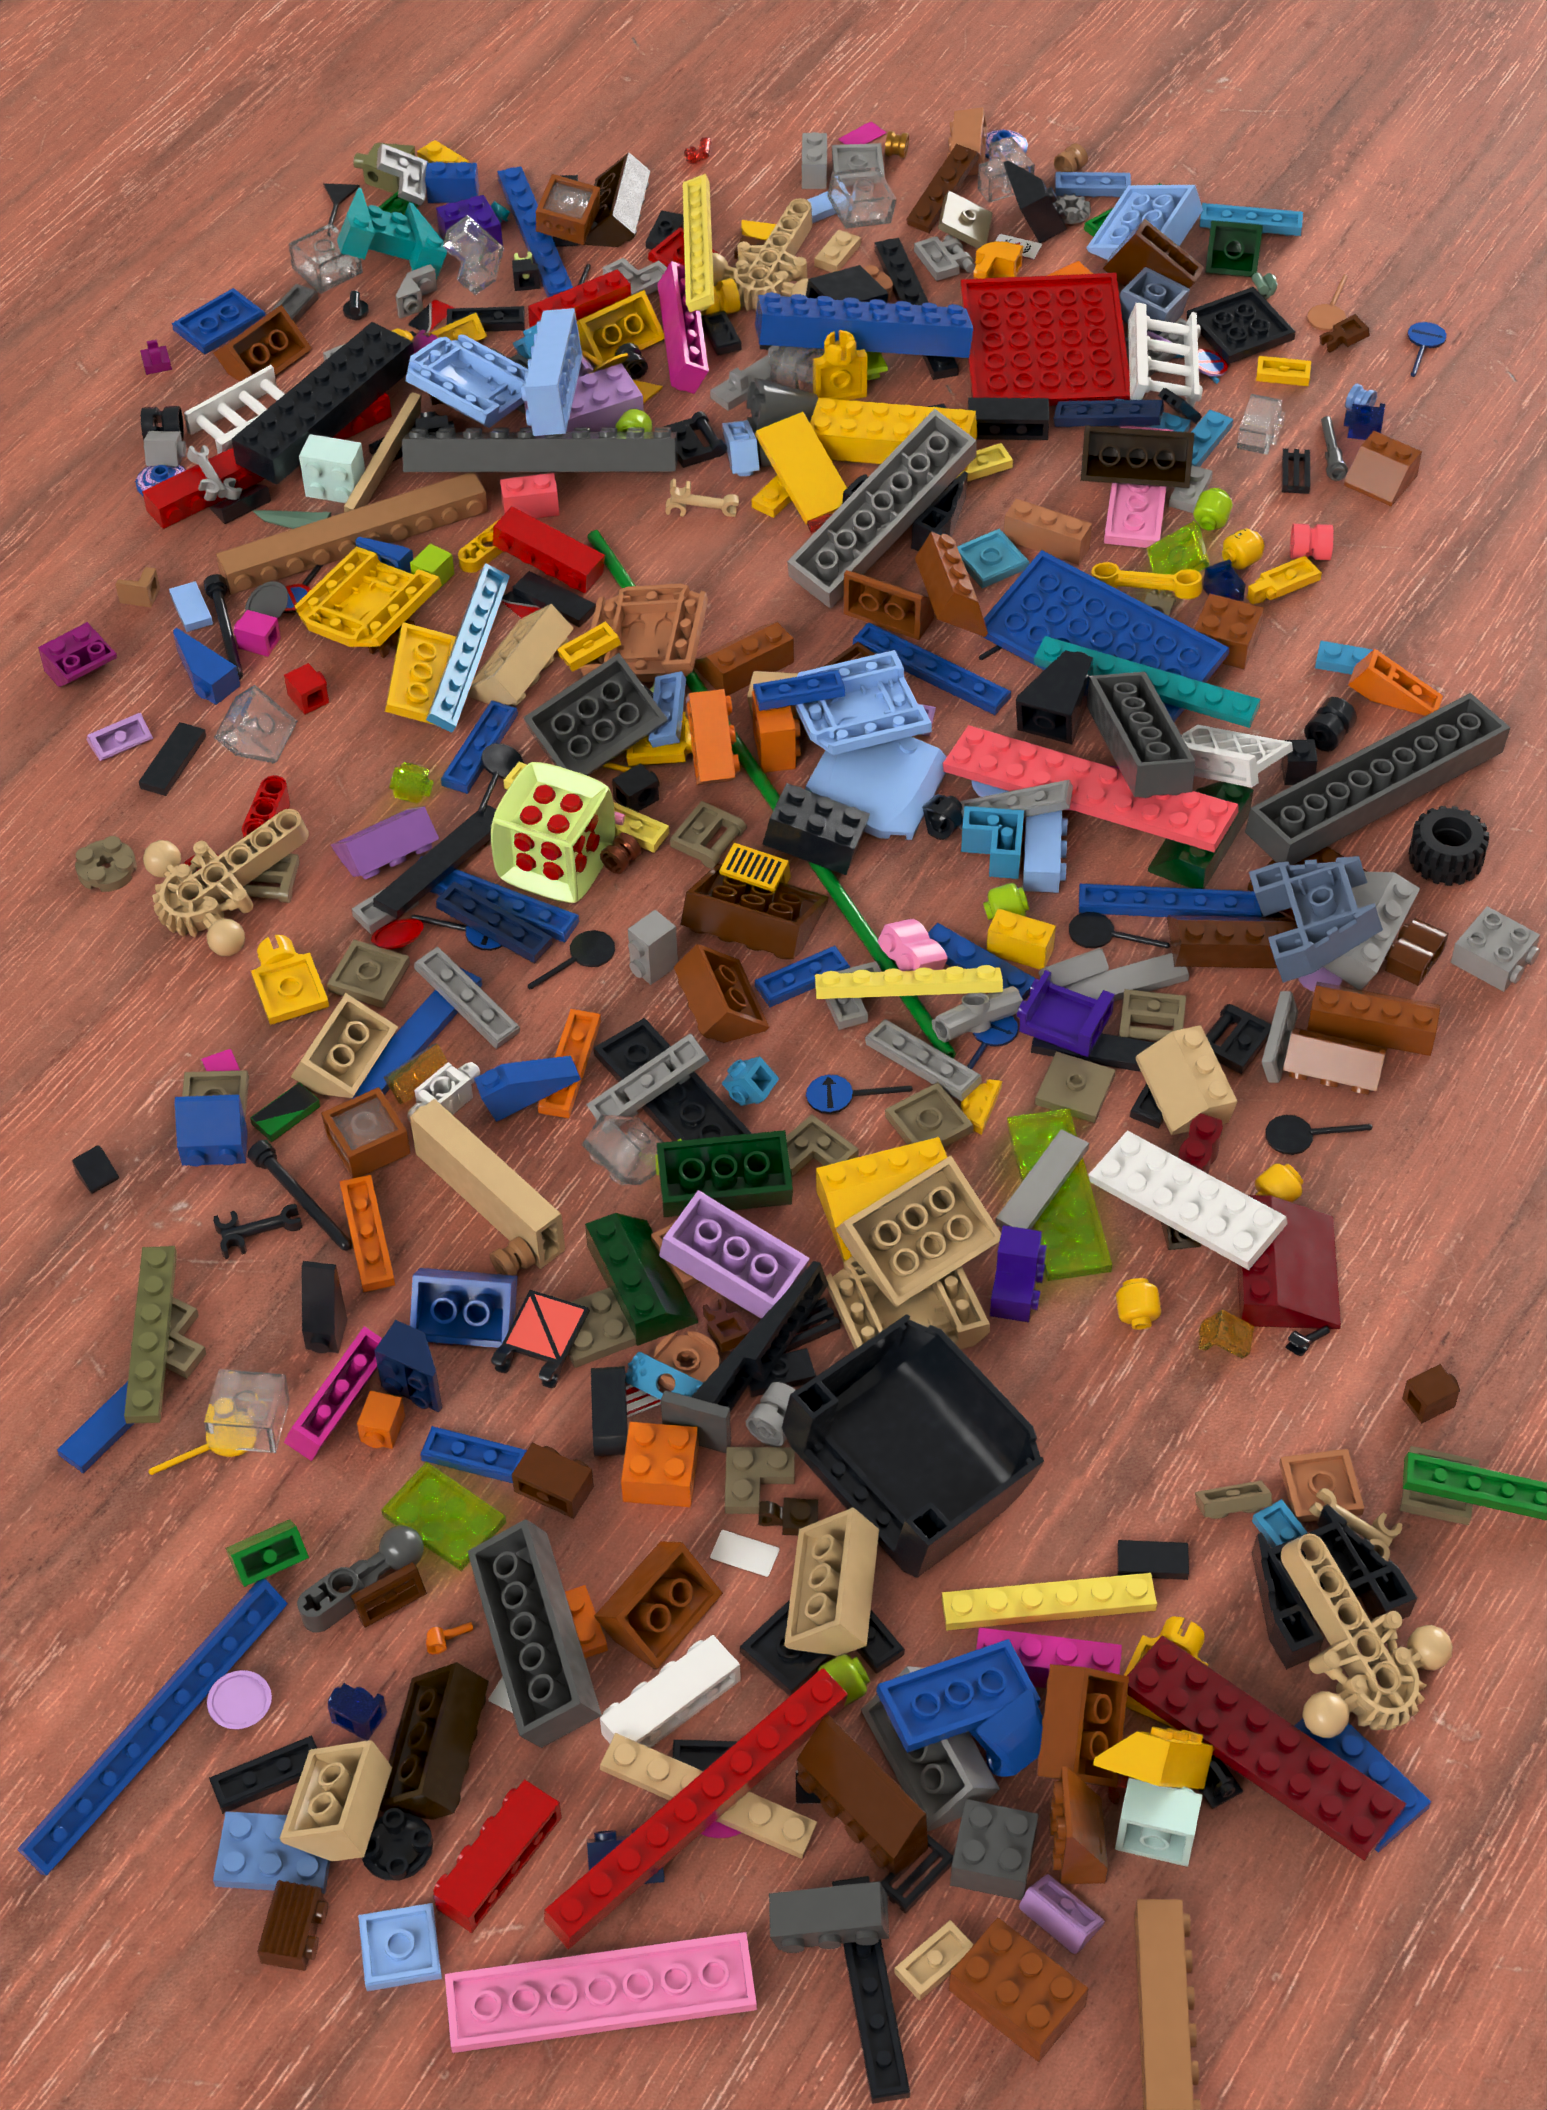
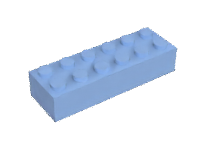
M575 308L543 311L541 321L537 322L538 333L534 334L535 346H531V359H528L525 385L521 386L523 402L527 401L528 403L526 422L528 426H532L533 436L566 434L583 357Z

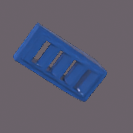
M358 537L355 540L356 546L377 553L381 563L411 573L410 562L413 560V551L411 549L363 537Z

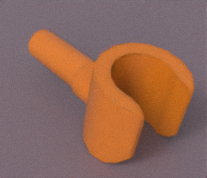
M468 1622L446 1630L441 1627L430 1628L426 1635L427 1652L431 1655L444 1652L447 1649L446 1640L472 1631V1623Z

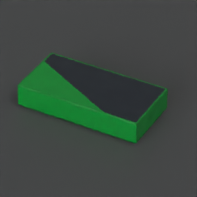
M299 1082L250 1117L251 1124L269 1141L273 1142L321 1107L320 1101Z

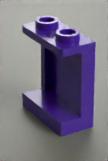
M1045 970L1040 980L1035 979L1033 981L1028 1000H1023L1018 1008L1017 1018H1020L1019 1032L1088 1057L1113 1013L1115 994L1103 990L1098 1000L1051 983V972Z

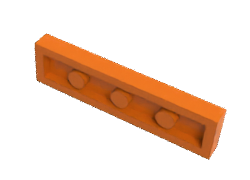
M570 1009L554 1057L571 1055L581 1080L541 1099L538 1103V1112L540 1114L570 1118L601 1024V1014Z
M367 1175L339 1181L363 1292L396 1286L372 1176Z

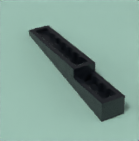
M813 1261L691 1396L692 1398L729 1407L731 1412L752 1379L763 1382L766 1380L829 1285L820 1262Z

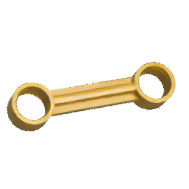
M1102 562L1096 564L1091 570L1093 577L1116 589L1121 586L1174 591V594L1181 599H1193L1202 593V575L1193 569L1180 570L1175 575L1123 571L1119 570V567L1114 563Z

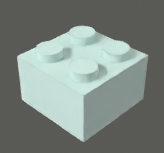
M309 434L299 455L306 497L346 503L365 471L361 442Z
M1129 1778L1115 1850L1188 1867L1202 1794L1194 1793L1193 1790L1187 1787H1161Z

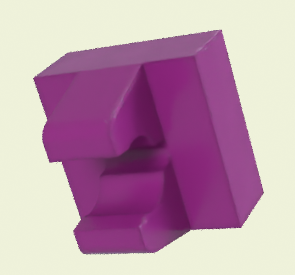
M157 339L146 341L148 349L140 350L146 375L172 370L166 345L158 347Z

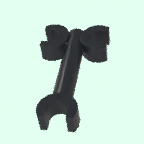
M296 1204L285 1206L280 1215L244 1225L239 1224L235 1211L230 1212L232 1220L227 1224L221 1223L218 1215L213 1218L216 1232L222 1236L220 1247L225 1259L229 1258L228 1250L232 1246H238L242 1255L246 1254L245 1237L282 1227L288 1231H298L303 1228L301 1218L289 1219L292 1216L299 1215Z

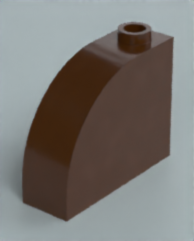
M1144 218L1116 248L1102 268L1107 273H1116L1117 281L1125 287L1147 267L1190 289L1196 283L1204 266Z

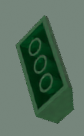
M1221 781L1196 789L1195 792L1238 804L1236 818L1215 853L1166 838L1149 865L1147 872L1191 889H1205L1249 816L1254 790Z
M785 1130L656 1143L663 1217L680 1216L698 1190L731 1211L792 1204L793 1186Z
M613 1213L585 1224L587 1247L607 1287L611 1288L636 1338L637 1346L698 1323V1319L678 1280L665 1260L659 1256L660 1252L651 1240L653 1231L647 1220Z

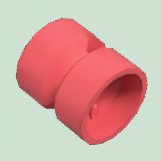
M1292 524L1290 538L1291 559L1295 560L1302 556L1307 558L1312 556L1314 560L1331 561L1333 525L1316 524L1314 528H1311L1309 524Z

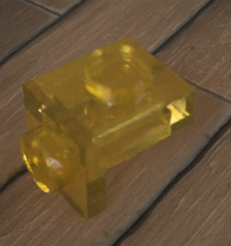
M1222 1309L1211 1317H1207L1199 1327L1200 1340L1198 1348L1206 1351L1212 1346L1217 1345L1243 1359L1251 1352L1254 1326Z

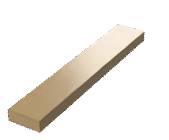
M414 392L410 393L345 503L344 512L368 504L402 446V439L411 431L415 424V419L421 413V395Z

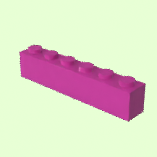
M671 261L658 282L670 383L672 387L680 391L695 394L709 372L701 313L698 310L689 312L686 305L685 266Z

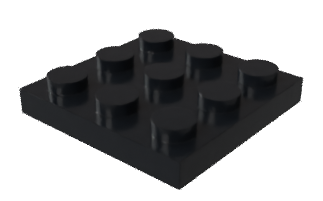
M1254 287L1187 311V320L1191 312L1197 313V324L1200 325L1201 335L1227 364L1295 340L1296 331Z

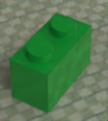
M290 1519L225 1548L235 1574L244 1587L309 1558L297 1526Z

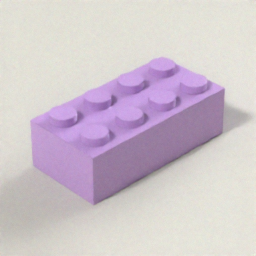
M622 364L578 377L566 432H572L577 427H588L590 432H599L603 427H615L622 414L630 409L644 411L643 395ZM527 401L524 402V404H525V415H526V410L528 409V403H527Z
M699 1190L663 1237L659 1254L664 1260L760 1319L764 1317L807 1269L810 1260L804 1254Z

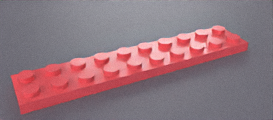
M970 725L967 726L943 762V772L1007 791L1070 780L1073 785L1070 810L1214 853L1238 814V804L1195 791L1179 795H1153L1149 798L1134 797L1120 769Z

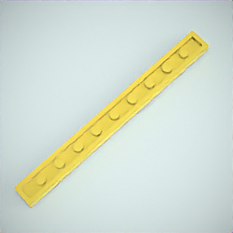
M706 174L683 182L686 305L690 313L696 310L703 311L714 304L710 183Z

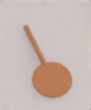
M1347 274L1343 275L1330 304L1316 305L1309 310L1307 320L1314 328L1321 331H1333L1334 324L1346 319L1345 312L1335 306L1348 278Z

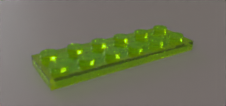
M1070 1108L1007 1117V1128L1021 1182H1023L1061 1129L1077 1137ZM1082 1158L1033 1225L1034 1230L1042 1231L1041 1244L1047 1245L1044 1263L1047 1281L1112 1272L1111 1257L1084 1159Z

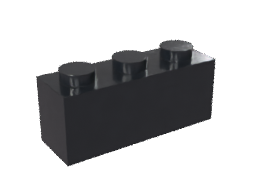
M968 398V410L976 411V440H1048L1049 398Z

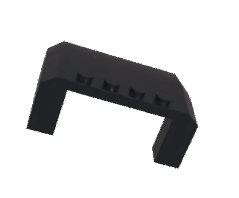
M906 1314L790 1394L782 1430L792 1449L847 1510L854 1507L879 1528L878 1544L904 1572L918 1578L1003 1513L1031 1483L1042 1467L1044 1458L1040 1456L1036 1444L1037 1436L1034 1427L942 1329L929 1325V1327L909 1320L910 1316Z

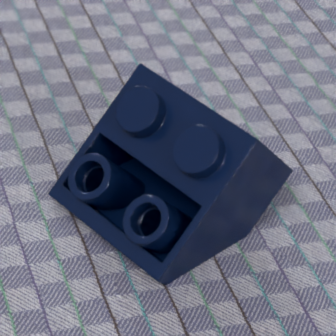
M395 1320L374 1350L381 1387L391 1395H401L412 1400L420 1408H430L440 1412L442 1402L437 1373L425 1333Z

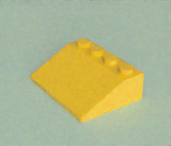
M939 1137L816 1168V1191L843 1262L852 1257V1254L839 1236L836 1228L847 1219L946 1159L947 1155Z

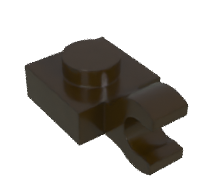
M784 1498L783 1507L770 1501H761L759 1503L758 1525L782 1526V1535L798 1536L799 1529L818 1522V1499Z

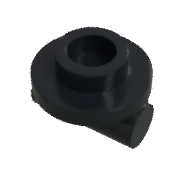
M354 290L350 292V301L343 306V314L349 319L360 320L368 314L369 307L365 301L360 300V293Z

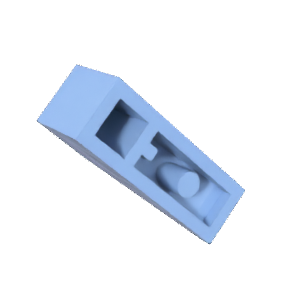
M749 421L722 423L732 473H737L738 476H750L753 474V471H759L757 440Z

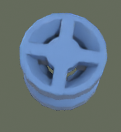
M1355 384L1346 398V409H1356L1360 415L1367 416L1374 407L1377 392L1372 389L1367 391L1362 385Z

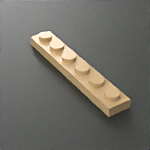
M617 1733L614 1734L600 1764V1770L669 1801L703 1772ZM751 1792L745 1794L716 1820L723 1825L802 1859L817 1824L815 1820Z

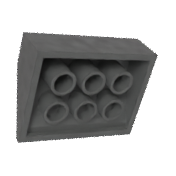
M620 653L523 717L528 730L554 765L587 776L668 722L667 717Z

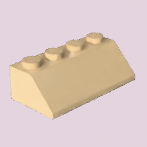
M552 603L521 618L474 676L467 696L487 704L492 700L505 705H518L526 697V689L533 686L540 679V671L547 668L554 661L555 657L553 655L557 649L568 643L569 639L567 637L574 628Z
M854 1507L799 1529L784 1643L788 1649L839 1656L867 1646L879 1528Z

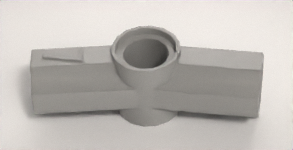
M1014 986L1003 989V992L989 994L968 993L962 997L961 1005L936 1016L932 1020V1029L935 1031L938 1039L945 1043L966 1032H985L991 1027V1022L1017 1014L1023 999L1019 990Z

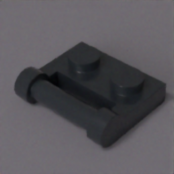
M702 411L696 412L689 419L663 426L670 427L671 432H677V457L683 468L720 457L727 451L724 441L718 439L708 423V417ZM700 429L710 446L704 447L694 431Z
M1227 1004L1220 1012L1221 1017L1210 1029L1206 1037L1218 1062L1242 1074L1267 1042L1272 1024L1232 1004ZM1237 1023L1238 1025L1221 1046L1216 1045L1215 1043L1229 1025Z

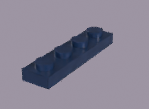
M1163 400L1058 401L1053 417L1054 426L1160 425L1164 403Z
M453 882L436 900L437 909L534 964L552 945V936L456 882Z

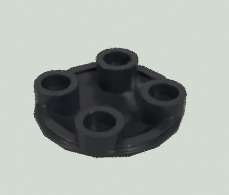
M398 1808L388 1809L382 1817L375 1821L365 1856L362 1857L364 1866L372 1875L383 1880L400 1881L414 1876L426 1865L432 1855L434 1840L430 1827L421 1817L409 1812H403Z

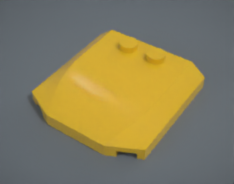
M356 546L295 605V609L310 632L348 647H378L402 625V622H405L433 595L442 584L440 578L436 575L420 569L413 575L381 563L377 553Z

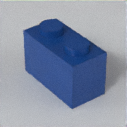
M427 163L425 182L428 203H454L479 195L477 163Z

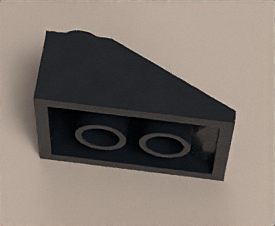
M1008 160L1003 162L1019 208L1038 242L1042 243L1067 230L1063 220L1067 218V215L1061 204L1056 206L1057 197L1052 187L1046 188L1042 179Z

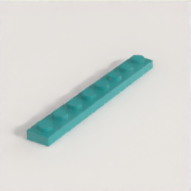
M1047 636L1044 637L1034 657L1035 665L1047 668L1065 650L1071 652L1078 651L1093 657L1094 676L1146 672L1163 703L1248 728L1251 727L1260 708L1259 698Z

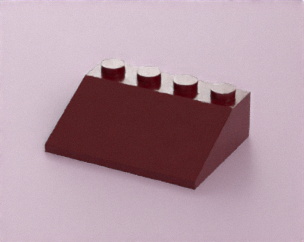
M1248 1195L1287 1217V1225L1249 1270L1237 1264L1240 1326L1314 1329L1327 1326L1329 1329H1340L1341 1319L1333 1216L1274 1196Z

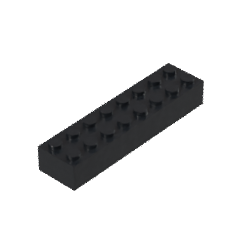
M371 322L231 439L236 464L276 485L279 484L300 466L299 455L309 434L333 438L407 374L410 356L414 354L413 341Z

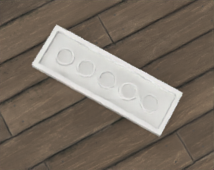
M1128 1130L1089 1173L1090 1182L1247 1270L1253 1266L1287 1225V1217Z

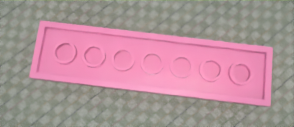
M746 1932L445 1974L452 2053L757 2010Z

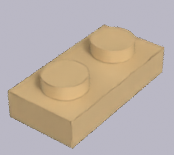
M838 230L814 258V266L829 272L841 270L861 246V237Z
M950 1920L894 1968V1974L921 2001L950 1976V1972L974 1944Z

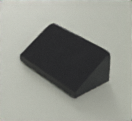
M260 484L252 485L242 490L239 499L232 500L226 498L210 506V509L224 524H227L271 502L269 488Z

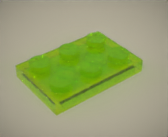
M427 1461L381 1509L384 1518L396 1526H409L416 1530L421 1536L424 1546L460 1571L470 1563L467 1551L492 1538L506 1523L504 1514Z

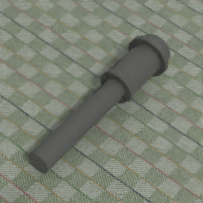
M1325 416L1321 419L1327 447L1325 452L1328 465L1326 473L1332 480L1339 481L1346 476L1348 467L1343 461L1342 450L1337 446L1332 419L1329 416Z

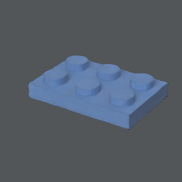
M226 1811L213 1882L215 1887L275 1890L277 1881L281 1880L306 1886H317L321 1888L322 1894H325L331 1861L281 1842L279 1838L287 1815Z

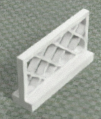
M1196 725L1181 735L1196 761L1194 776L1251 788L1259 783V772L1293 751L1292 742Z

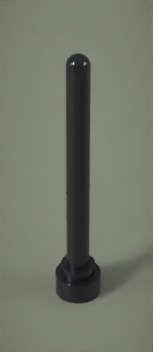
M213 574L204 580L205 592L214 601L228 661L237 666L238 677L241 680L243 678V671L224 599L228 590L226 580L222 575Z
M267 1140L256 1142L249 1149L247 1155L256 1167L268 1169L339 1248L344 1251L349 1250L352 1247L351 1240L277 1161L275 1148Z

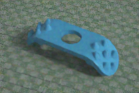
M638 1352L632 1361L628 1363L627 1373L625 1374V1381L628 1384L660 1400L663 1393L658 1389L657 1383L664 1374H670L674 1377L675 1387L671 1392L691 1397L703 1384V1382L642 1352Z

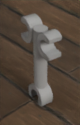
M202 445L199 453L193 446H189L187 458L191 462L198 464L207 478L202 479L198 487L199 491H206L204 499L213 501L217 495L219 498L239 499L242 489L234 488L236 483L234 478H226L222 483L207 459L209 455L208 447Z

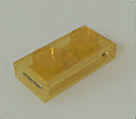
M432 1044L384 1076V1079L398 1103L404 1104L415 1096L414 1090L447 1064L448 1060L439 1045Z

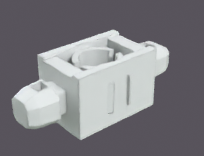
M449 1062L414 1090L416 1104L408 1111L407 1117L409 1122L411 1123L410 1116L419 1107L425 1106L433 1099H436L452 1115L473 1098L471 1084L475 1082L474 1078L480 1075L479 1067L473 1062H469L457 1070Z

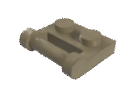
M701 801L672 835L670 847L700 860L704 866L712 869L720 862L722 853L736 836H741L747 826L739 817ZM721 826L728 828L711 849L705 847Z
M288 854L252 880L254 882L281 884L280 887L245 885L243 888L249 897L279 899L280 902L290 903L300 863L298 854Z
M1124 989L1119 1036L1159 1041L1172 1032V1030L1130 1026V1022L1173 1026V1031L1183 1029L1186 996Z

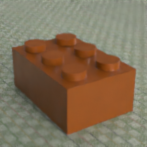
M1050 1664L1049 1677L1046 1684L1047 1694L1045 1712L1042 1719L1043 1729L1038 1755L1037 1776L1060 1780L1061 1767H1068L1086 1784L1117 1788L1119 1773L1094 1766L1093 1762L1096 1756L1122 1741L1129 1676L1087 1667Z
M999 1917L995 1919L950 1972L949 1981L950 1992L1038 2062H1040L1086 2006L1089 1989Z

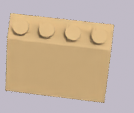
M952 1156L947 1157L863 1209L836 1228V1231L854 1259L895 1307L1000 1242L1001 1232Z

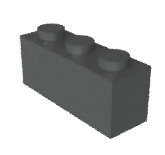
M880 1881L769 1893L770 1938L778 1950L783 1952L799 1953L805 1947L819 1946L823 1949H836L841 1947L842 1943L856 1942L859 1945H873L878 1943L880 1939H889L888 1895Z

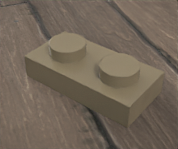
M1262 1480L1195 1492L1197 1507L1205 1517L1213 1519L1224 1518L1228 1516V1513L1239 1511L1254 1513L1260 1511L1262 1507L1273 1506L1272 1494Z

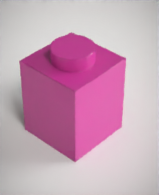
M246 610L242 618L238 619L234 625L237 645L242 650L269 657L281 639L278 619L276 617Z

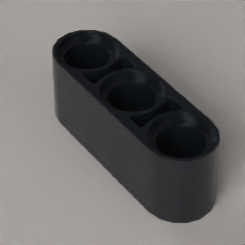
M625 1366L591 1368L594 1456L625 1455L628 1436Z

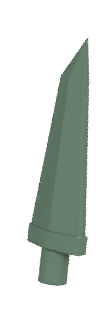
M252 510L264 522L291 529L331 517V512Z

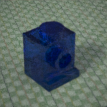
M1380 403V407L1352 404V410H1346L1344 426L1349 427L1347 438L1366 440L1373 431L1381 433L1385 404Z
M1230 559L1205 568L1202 588L1208 596L1209 594H1214L1237 601L1244 600L1246 584L1232 568Z
M343 1683L341 1687H336L332 1691L328 1699L331 1722L366 1741L370 1739L387 1714L384 1696L377 1693L375 1698H373L362 1687L357 1686L354 1689Z

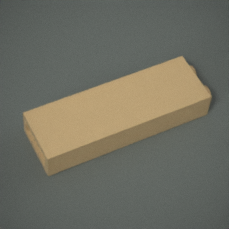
M433 1099L425 1106L419 1107L410 1116L416 1155L509 1241L517 1236L521 1237L530 1247L535 1258V1265L539 1269L565 1251L561 1213L436 1099Z

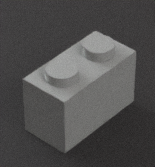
M802 133V189H827V133Z
M654 910L628 928L630 969L636 977H642L652 985L673 970V967L678 963L676 926L657 910Z

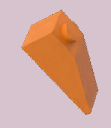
M1377 649L1372 650L1355 665L1348 686L1370 701L1423 716L1438 710L1443 698L1442 694Z

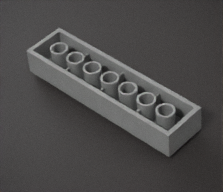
M934 408L787 561L789 577L831 609L844 596L845 571L849 570L865 574L973 461L977 453V440Z

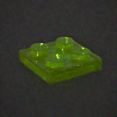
M1195 521L1147 547L1153 573L1175 575L1178 571L1184 569H1193L1200 572L1210 566L1201 530Z

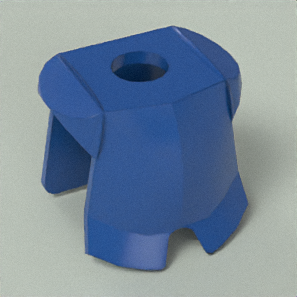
M1025 1690L976 1729L968 1731L986 1751L987 1765L994 1775L1001 1777L1016 1775L1038 1758L1041 1747L1043 1716L1033 1692Z

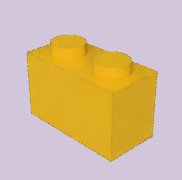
M998 909L988 929L987 951L1002 959L1039 970L1046 967L1054 950L1056 925Z

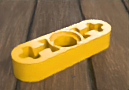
M499 519L459 550L458 561L462 571L468 573L477 572L482 569L485 563L488 564L503 552L496 546L486 547L483 545L486 542H493V526Z

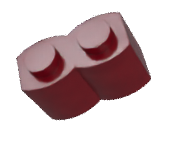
M1202 1113L1198 1114L1190 1124L1188 1138L1182 1143L1178 1158L1209 1174L1210 1165L1216 1160L1219 1153L1223 1129L1222 1120Z

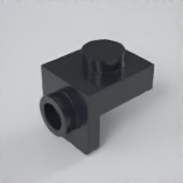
M436 411L420 413V418L415 419L416 428H454L453 421H448L447 415L436 416Z

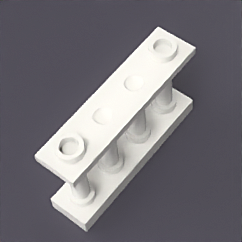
M1136 303L1128 319L1130 400H1142L1144 394L1149 393V391L1161 392L1163 388H1167L1178 396L1186 397V402L1194 407L1196 401L1199 402L1201 400L1203 387L1199 385L1198 338L1200 325L1197 324V313L1191 312L1186 325L1150 319V316L1146 315V304ZM1147 330L1183 335L1184 345L1150 339V336H1147ZM1153 350L1184 356L1185 365L1152 360L1148 356L1147 351ZM1152 370L1185 376V386L1152 380L1151 377H1148V371Z
M269 365L184 412L188 433L193 435L204 429L215 439L218 454L232 448L231 439L267 410L256 399L267 393L275 400H279L285 395L276 385L274 367ZM245 405L258 414V416L247 422L235 412ZM223 417L236 426L235 429L226 434L213 424Z

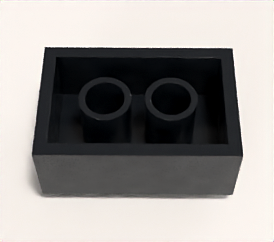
M786 783L769 819L762 845L847 875L861 843L870 814Z

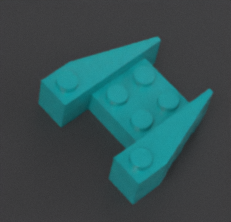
M357 189L337 239L340 253L365 260L370 249L409 260L412 271L431 264L435 269L437 279L447 251L441 237L415 205L409 202L404 215L399 212H386L374 205L368 207L362 189Z

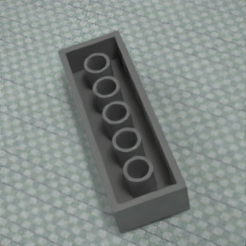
M1146 672L1089 676L1087 708L1133 796L1149 798L1153 795H1179L1192 792L1196 761Z
M525 1519L468 1550L519 1736L542 1748L602 1716L547 1532Z

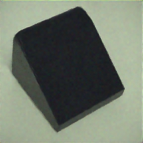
M99 1145L72 1160L76 1175L91 1194L119 1179V1175Z

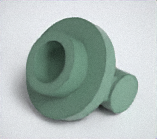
M1258 272L1252 275V281L1258 292L1265 299H1268L1276 292L1277 282L1275 275L1268 273L1263 277Z

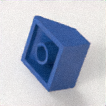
M240 1095L175 1097L177 1148L182 1166L190 1165L197 1167L201 1165L246 1163L248 1130Z

